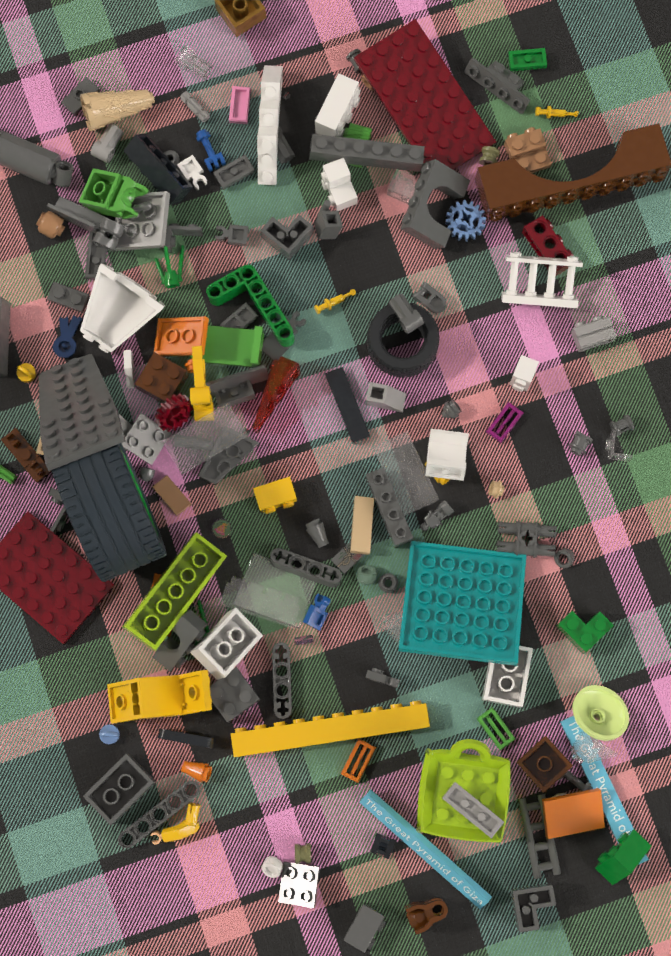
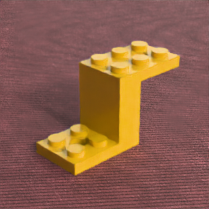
M208 670L172 676L142 677L107 684L111 724L138 719L181 716L212 710Z

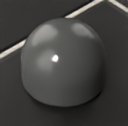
M562 548L556 552L554 560L559 567L568 568L574 563L575 555L570 549ZM560 554H565L568 557V563L560 561Z

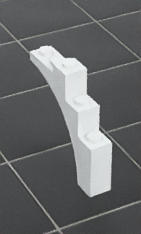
M264 65L261 80L257 153L258 184L263 185L277 184L278 130L283 66Z

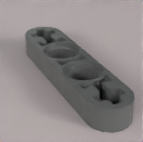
M281 548L272 550L269 561L271 565L278 569L332 588L339 586L341 583L342 573L337 568ZM278 555L281 556V558L279 559V561L276 560V557H277ZM293 561H299L302 564V566L300 568H294L291 563ZM313 567L318 568L320 573L313 575L310 569ZM332 575L336 576L334 581L330 580Z
M279 642L272 649L274 712L278 718L287 719L292 713L290 649L287 644ZM279 646H283L285 650L287 649V653H283V660L287 659V663L275 662L276 659L280 660L279 653H276ZM278 666H286L288 671L285 676L277 675L276 669ZM278 686H287L288 693L285 696L278 695ZM277 698H289V702H285V708L289 709V712H285V716H281V713L277 711L281 708V702L277 703Z

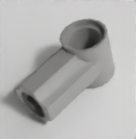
M109 124L101 139L93 144L91 155L109 163L114 156L115 147L124 134L123 131L116 125Z

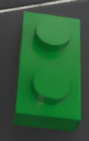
M545 48L508 52L510 71L543 69L547 67Z

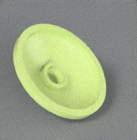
M591 685L580 690L574 698V718L579 727L589 736L602 741H611L619 738L626 731L629 724L628 709L620 696L611 689L600 685Z

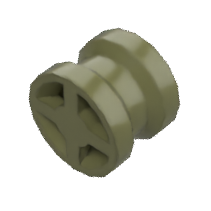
M484 146L482 148L483 156L480 157L479 163L483 166L497 163L500 150L495 147Z
M306 843V845L295 844V864L304 861L311 863V843Z

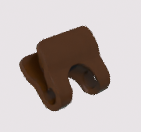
M438 897L424 902H412L404 906L409 923L416 935L428 930L433 923L442 920L448 913L446 903ZM435 905H441L442 908L439 912H433L432 908Z

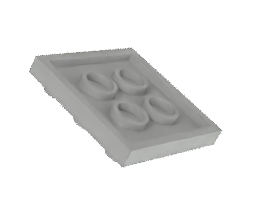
M167 191L151 192L138 196L132 202V206L147 201L152 204V208L148 211L139 212L135 218H115V222L125 227L122 237L117 238L119 243L116 251L164 248L170 193Z

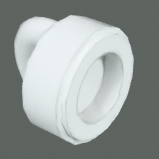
M268 856L262 865L263 873L271 878H277L283 869L282 862L274 856Z

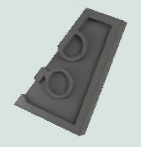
M224 426L198 476L217 485L259 445V442Z

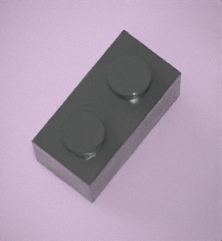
M363 903L348 929L344 941L364 953L367 949L371 950L376 941L373 938L376 931L381 932L386 923L383 920L384 914Z

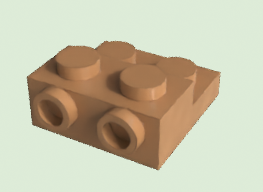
M535 127L526 129L524 134L518 135L513 133L507 136L504 147L509 159L514 158L523 168L531 173L552 166L546 150V142L540 128L535 129Z

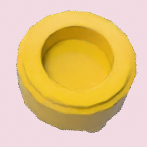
M24 363L17 367V376L22 382L29 383L35 379L36 370L31 364Z

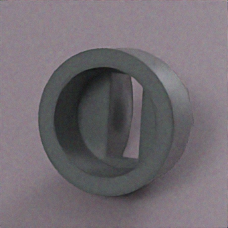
M140 467V479L143 481L152 480L155 470Z

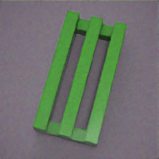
M493 707L476 718L499 751L516 739ZM490 713H492L510 739L506 740L489 717ZM483 718H486V720L492 726L494 731L503 741L502 745L498 742L496 737L493 735V733L487 727L485 722L482 720Z

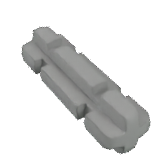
M185 91L180 96L181 100L187 104L188 108L202 122H206L210 118L209 113L203 109L195 98L191 97L192 95L188 91Z

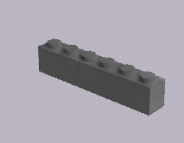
M312 134L309 160L333 162L344 158L346 164L420 172L423 166L425 146Z

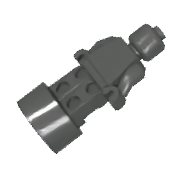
M445 500L442 501L434 512L429 510V513L424 518L425 522L420 525L421 530L426 531L429 526L433 529L438 525H442L440 521L447 515L450 516L454 510Z

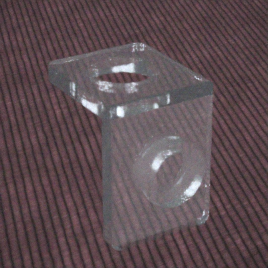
M613 430L610 433V439L606 440L605 450H608V459L630 461L633 455L614 453L616 431Z

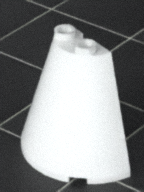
M101 263L80 331L84 334L83 337L90 342L97 341L100 344L99 348L108 353L109 351L113 352L157 315L165 305L161 301H156L157 297L131 278L121 272H114L112 267Z

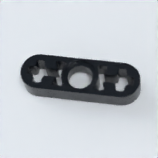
M160 728L157 736L159 739L213 748L215 742L214 738Z

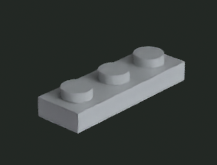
M456 782L451 785L442 797L443 800L491 839L504 823L502 819Z

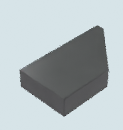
M244 303L224 320L220 326L246 329L259 316L247 303Z

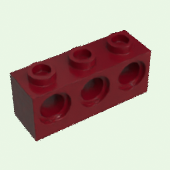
M543 215L524 226L522 233L538 257L567 259V256H573L572 252L563 245L564 242L559 234L556 235L553 231V225L550 220L545 219ZM535 228H541L544 232L537 233ZM545 243H552L554 248H547ZM544 264L547 270H549V264ZM557 265L556 276L567 270L568 266Z

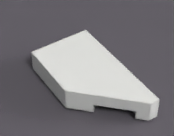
M124 350L126 386L128 389L135 388L133 353L131 350Z

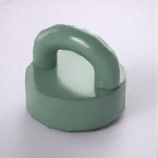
M364 565L358 568L357 580L359 583L369 585L376 581L377 570L373 566Z

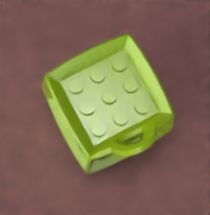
M474 739L458 741L450 750H431L427 748L425 750L426 754L419 787L416 831L418 833L423 832L457 840L497 842L500 844L503 839L508 812L511 761L508 758L491 755L490 749L486 744ZM466 749L476 750L480 754V756L466 754L462 752ZM454 782L504 821L492 839L442 799Z

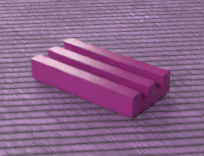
M508 402L488 428L486 434L491 435L493 439L498 440L501 444L521 418L523 412ZM508 408L512 409L508 416L505 418V420L502 422L500 427L494 433L492 430L494 429L496 424L499 422V420L502 418V416L505 414ZM516 412L518 415L512 421L510 426L507 428V430L501 437L498 436L504 428V426Z

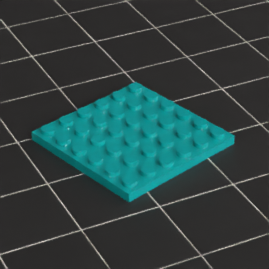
M411 541L398 651L517 666L526 555Z

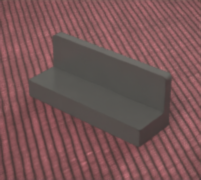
M61 196L55 206L50 203L47 205L51 212L62 217L63 220L94 234L100 231L99 225L102 218L105 217Z

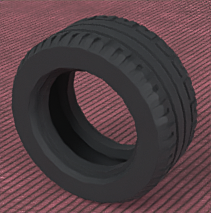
M410 303V305L419 312L424 321V324L418 327L424 338V344L416 355L408 358H399L391 355L385 349L382 342L384 331L390 325L399 322V318L390 305L378 311L369 324L367 333L369 356L381 371H384L386 374L388 373L390 376L404 378L418 375V373L429 367L438 350L440 336L435 319L425 308Z

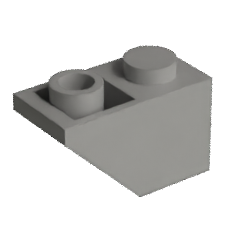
M369 382L365 405L403 413L406 393L388 385Z

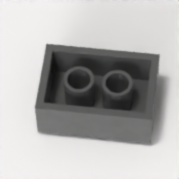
M126 753L83 797L109 825H114L156 781L130 754Z

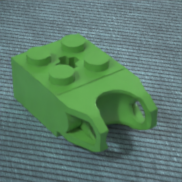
M93 168L78 202L96 213L122 219L135 218L139 213L132 208V202L136 197L147 194L149 189L144 185L136 183L130 177Z

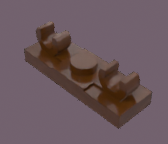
M16 428L1 439L37 483L52 472L51 470L48 471L43 459Z

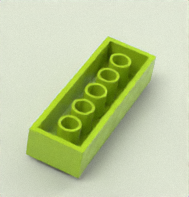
M194 533L122 628L152 651H156L226 559L227 555L200 534Z

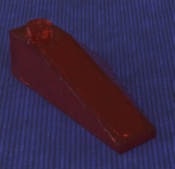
M281 356L279 360L275 359L271 364V371L253 425V431L256 434L300 375V365L297 362Z

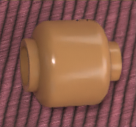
M51 211L43 212L36 223L38 231L51 239L55 238L56 235L61 236L65 229V226L62 225L64 222L63 218Z

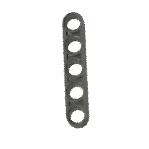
M188 781L122 831L118 837L119 845L123 848H131L194 800L200 794L199 784L195 781ZM189 784H194L197 788L193 796L186 793V787ZM174 796L179 797L181 800L178 808H173L170 805V799ZM156 809L164 810L165 817L162 820H157L154 817ZM141 821H146L149 824V829L145 833L140 832L138 829V824ZM126 833L131 834L133 837V842L130 845H126L122 841V837Z

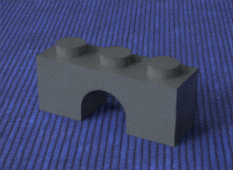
M192 610L187 611L172 629L179 636L180 642L169 637L160 645L152 657L170 672L175 667L179 669L186 661L185 655L191 654L190 652L194 649V643L196 641L199 642L206 634L204 629L208 624Z

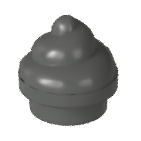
M452 399L450 402L444 403L442 417L457 418L462 410Z

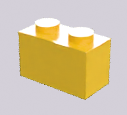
M290 477L253 488L261 513L269 514L275 512V508L281 506L288 508L293 506L294 502H297Z

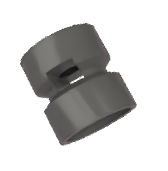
M103 217L99 225L100 231L96 232L92 242L115 252L119 243L117 238L122 237L125 227ZM106 233L108 235H111L112 238L109 239L105 237L104 234Z

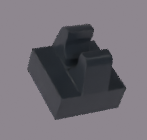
M376 833L370 852L389 859L395 839Z

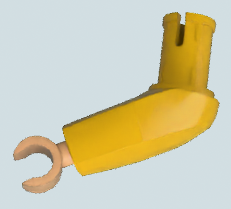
M189 802L186 820H183L176 826L165 828L162 832L158 830L152 831L150 836L157 835L159 837L158 840H153L152 843L159 844L161 839L164 842L181 840L196 833L200 827L197 820L201 805Z

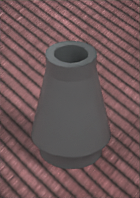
M319 518L306 524V531L315 541L318 548L329 544L324 524Z

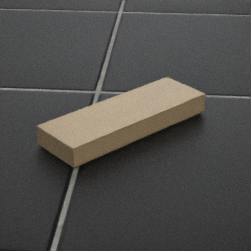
M354 497L350 553L370 554L374 498Z

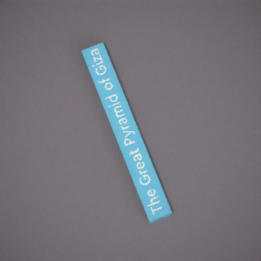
M573 715L560 721L588 782L591 783L590 786L593 789L599 788L601 790L603 813L617 841L622 833H629L634 828L589 735L579 727ZM647 855L643 857L639 864L649 860Z
M370 789L361 799L360 804L475 906L481 909L490 901L492 896L427 838L418 833L409 822Z

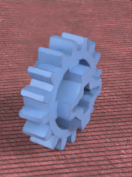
M463 200V205L456 202V208L451 206L450 212H447L446 217L448 219L445 220V224L449 225L447 228L453 231L452 237L458 235L459 241L462 237L465 238L466 242H468L469 237L475 240V234L480 236L481 230L485 228L483 223L486 222V217H482L484 210L479 211V204L474 207L473 201L467 204L466 200ZM457 213V214H458V215H457L458 218L455 219V221L453 222V218H454L455 214ZM478 220V225L474 229L473 223Z

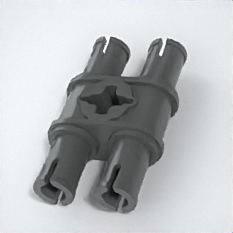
M520 520L516 521V523L498 521V527L504 528H498L497 533L515 534L516 540L514 542L497 540L496 546H502L496 548L497 552L514 553L516 555L524 554L533 558L537 557V555L555 557L554 550H556V546L538 544L537 538L539 536L556 538L557 532L555 531L557 526L540 525L538 522H520ZM526 533L528 535V538L531 539V541H529L527 545L525 544V540H522Z

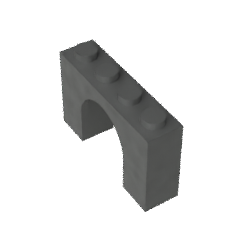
M434 159L425 162L421 168L422 173L415 184V191L408 202L409 207L402 218L400 229L430 247L439 249L445 248L451 230L439 224L431 217L427 206L428 197L432 190L437 189L453 199L462 198L465 196L470 180Z

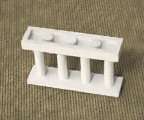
M510 252V255H505L506 261H511L509 289L506 292L502 291L501 295L503 303L578 308V299L573 295L575 268L583 267L582 261L578 260L579 257L567 256V259L522 256L520 252ZM519 262L530 263L528 288L525 293H518V290H516ZM538 264H549L547 288L544 295L536 294L537 292L535 291ZM557 265L568 266L566 288L563 296H555L554 293Z

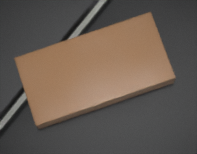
M168 475L153 486V489L176 516H179L192 505Z

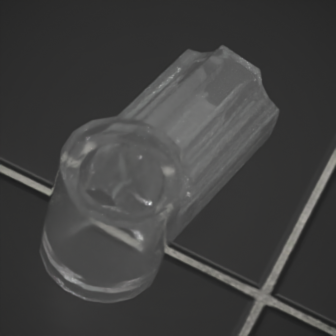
M186 45L174 59L176 65L181 69L190 70L204 80L208 78L213 69L212 64L199 57L191 47Z

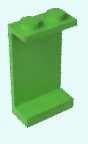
M208 326L205 354L203 355L205 363L253 368L260 366L264 340L263 327L255 326V329L251 330Z

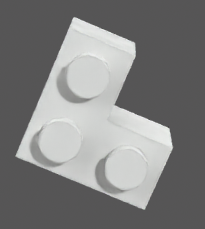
M344 158L323 165L321 183L324 190L328 189L330 194L328 200L331 202V207L335 206L336 211H340L357 204L358 197L351 183V174Z

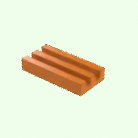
M358 738L341 774L359 783L376 747ZM359 745H364L350 774L346 773ZM369 748L371 750L356 778L353 775L366 749Z

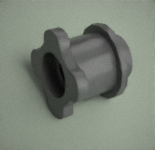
M576 431L573 442L568 445L570 452L577 456L585 455V450L588 445H591L593 439Z

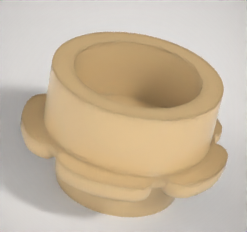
M493 480L489 487V495L497 499L504 492V485H502L501 480L498 482Z

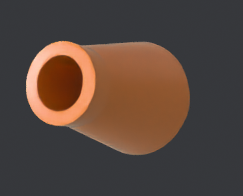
M184 761L181 772L202 783L203 781L208 782L210 779L212 767L208 766V763Z

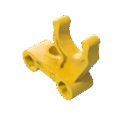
M192 346L195 387L190 388V400L194 408L195 422L214 421L215 415L210 386H206L205 359H203L202 346Z

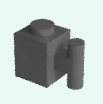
M329 200L324 201L317 214L318 218L314 223L318 239H336L343 227L339 211L329 210L331 206Z

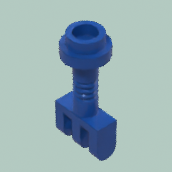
M206 129L197 132V142H202L209 158L204 159L209 172L213 171L211 163L214 164L216 169L220 168L218 160H220L223 166L227 165L221 152L215 154L208 139L211 136Z

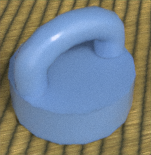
M109 724L101 728L99 736L103 743L114 744L119 739L120 733L116 726Z

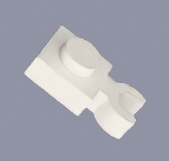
M193 155L177 164V167L188 181L193 179V186L196 190H199L198 181H203L207 185L206 178L200 175L203 173V169Z

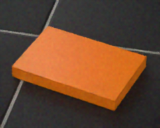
M206 316L158 318L154 352L161 356H192V346H202L204 355L209 318Z
M599 788L542 799L545 833L548 839L605 828L602 794Z

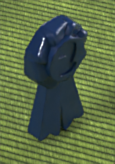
M73 315L70 325L68 317L64 319L59 318L61 336L53 344V351L59 358H70L75 354L76 342L73 340V336L82 321L81 317L76 318Z

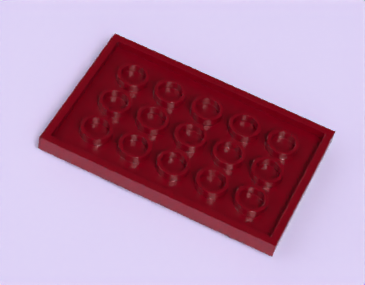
M29 511L24 514L0 542V590L62 644L68 641L115 586L109 580L102 582L91 564L56 534L51 532Z

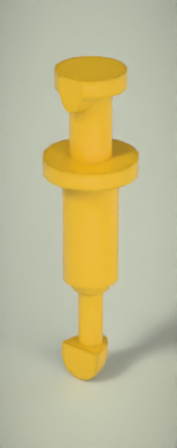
M548 106L547 109L536 107L535 116H539V114L546 115L547 119H550L551 116L565 117L568 115L577 117L579 112L575 111L573 113L566 110L552 109L551 106Z
M352 289L345 295L340 294L330 300L326 298L323 304L315 305L314 309L317 314H320V311L326 308L330 311L332 306L343 302L346 297L355 295L356 291Z

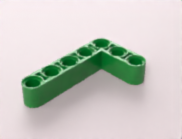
M244 265L207 287V296L210 303L214 306H220L247 291L279 344L289 347L294 343L295 336L291 325L252 265ZM252 274V277L245 278L246 275ZM232 283L236 284L234 287H228ZM256 289H262L261 292L254 293ZM216 292H219V293H220V294H219L218 296H216V297H213V296H212V295H213L214 293H216ZM267 303L271 304L268 308L263 307ZM276 318L281 319V320H280L279 322H277V323H273V322H272V321H273L274 319H276ZM285 333L290 334L287 338L281 337Z

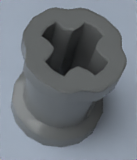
M355 49L346 56V60L350 61L354 66L356 74L361 73V70L354 61V57L361 53L360 49Z
M628 414L616 422L611 421L609 423L616 438L623 432L635 429Z

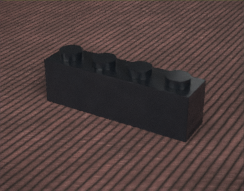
M146 133L135 135L124 149L129 160L136 164L140 172L151 181L155 189L159 192L167 191L170 193V204L182 202L193 188L190 182Z

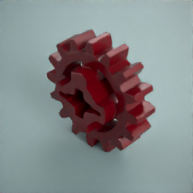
M181 393L177 396L173 394L171 399L167 397L166 402L161 403V407L156 410L158 414L154 416L157 419L155 423L163 431L166 430L167 432H170L171 429L175 431L178 426L182 427V423L188 422V417L192 416L190 411L194 410L191 405V400Z

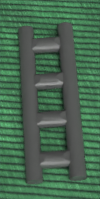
M545 794L537 795L538 802L527 803L526 798L518 799L534 879L542 878L541 871L552 869L553 875L561 874L554 838L548 839L546 837L545 842H534L532 831L542 829L545 831L542 799H546ZM540 809L542 821L531 823L528 811ZM548 849L550 861L539 863L536 851Z

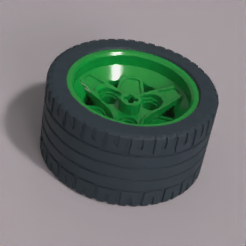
M122 443L51 470L80 544L95 573L102 582H106L118 575L129 572V570L132 571L167 555L153 513Z

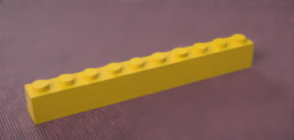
M421 700L410 702V706L402 707V703L390 705L391 709L383 710V707L380 706L371 708V712L363 713V709L351 711L352 715L344 716V712L334 713L332 718L327 719L324 718V715L312 717L313 721L305 722V718L295 719L293 724L286 725L285 721L276 722L274 727L266 728V724L254 726L255 730L247 731L246 727L237 728L235 733H231L234 757L429 728L426 703L422 704Z

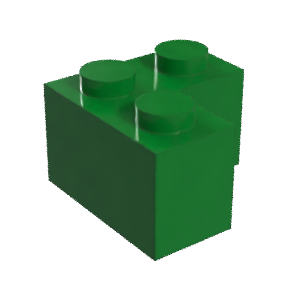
M573 611L568 613L556 625L582 654L590 650L614 626L601 612L595 614L585 624Z
M635 829L629 833H622L617 839L619 842L617 846L614 845L608 852H603L597 859L599 863L595 869L612 885L630 875L652 847Z

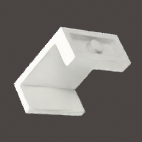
M431 429L425 476L464 481L469 433Z

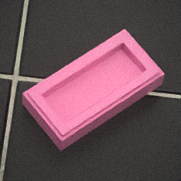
M232 86L229 123L248 124L251 87Z

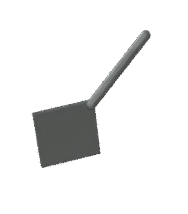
M271 332L263 340L262 351L276 363L291 346H281Z

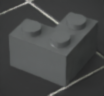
M298 215L287 228L272 217L263 226L260 233L261 238L290 261L314 234L313 225Z
M547 883L510 889L517 931L539 930L536 909L556 906L553 885Z

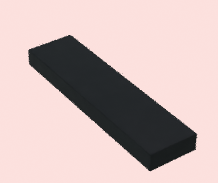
M343 367L325 373L352 444L369 438L370 434Z

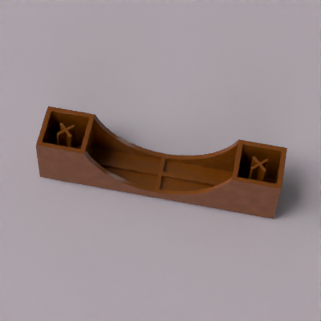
M660 123L623 132L617 145L616 154L612 160L600 171L580 180L566 182L547 180L527 171L513 158L478 167L475 183L486 221L497 222L503 217L510 216L513 218L523 212L534 213L540 208L550 209L560 203L570 204L574 200H587L597 194L604 196L609 194L610 191H624L630 186L640 187L651 181L653 183L660 182L666 177L671 167V160Z

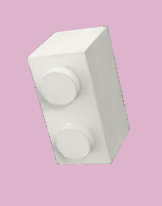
M521 355L509 385H512V388L517 391H527L539 361Z

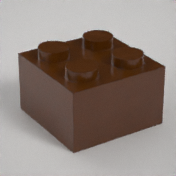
M154 352L136 381L135 386L139 391L161 403H165L167 397L171 399L173 394L178 395L189 374L186 369Z
M546 735L516 762L543 793L574 767Z

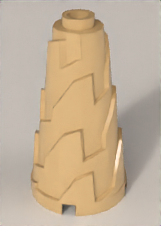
M148 89L80 94L83 115L88 120L85 122L89 131L106 127L108 124L121 121L122 118L138 114L139 111L152 107V103H155L153 93L149 92Z

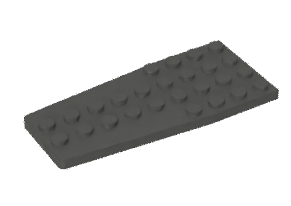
M92 354L73 358L65 364L55 365L51 369L39 374L40 437L48 471L126 441L118 410Z

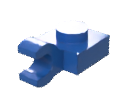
M317 594L314 600L315 606L310 605L303 623L320 631L327 618L328 613L325 610L330 604L331 599Z

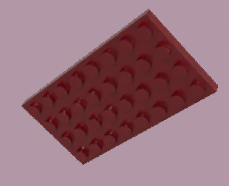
M416 19L354 57L357 66L409 145L425 146L423 164L436 159L455 170L482 153L484 146H493L496 143L492 134Z

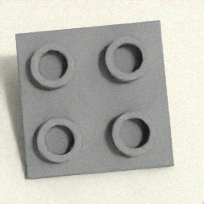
M140 413L125 436L126 441L122 442L125 450L132 452L152 465L172 433L166 430L163 431L153 420Z

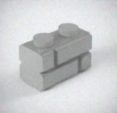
M603 315L597 316L592 319L593 322L586 323L582 321L574 325L575 327L572 329L571 334L578 352L615 341L616 333L609 316L605 318Z

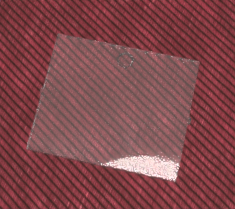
M253 553L233 606L300 629L307 607L311 603L310 599L317 582L278 569L271 565L269 558Z

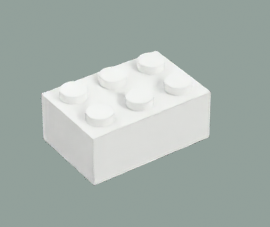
M338 73L315 120V134L343 137L345 131L343 128L346 123L349 124L353 115L351 113L353 107L357 108L360 101L359 95L361 90H359L358 81Z
M234 608L218 621L190 653L219 680L225 678L263 635L237 608Z
M519 646L517 666L488 663L482 696L483 701L518 708L523 707L533 648Z

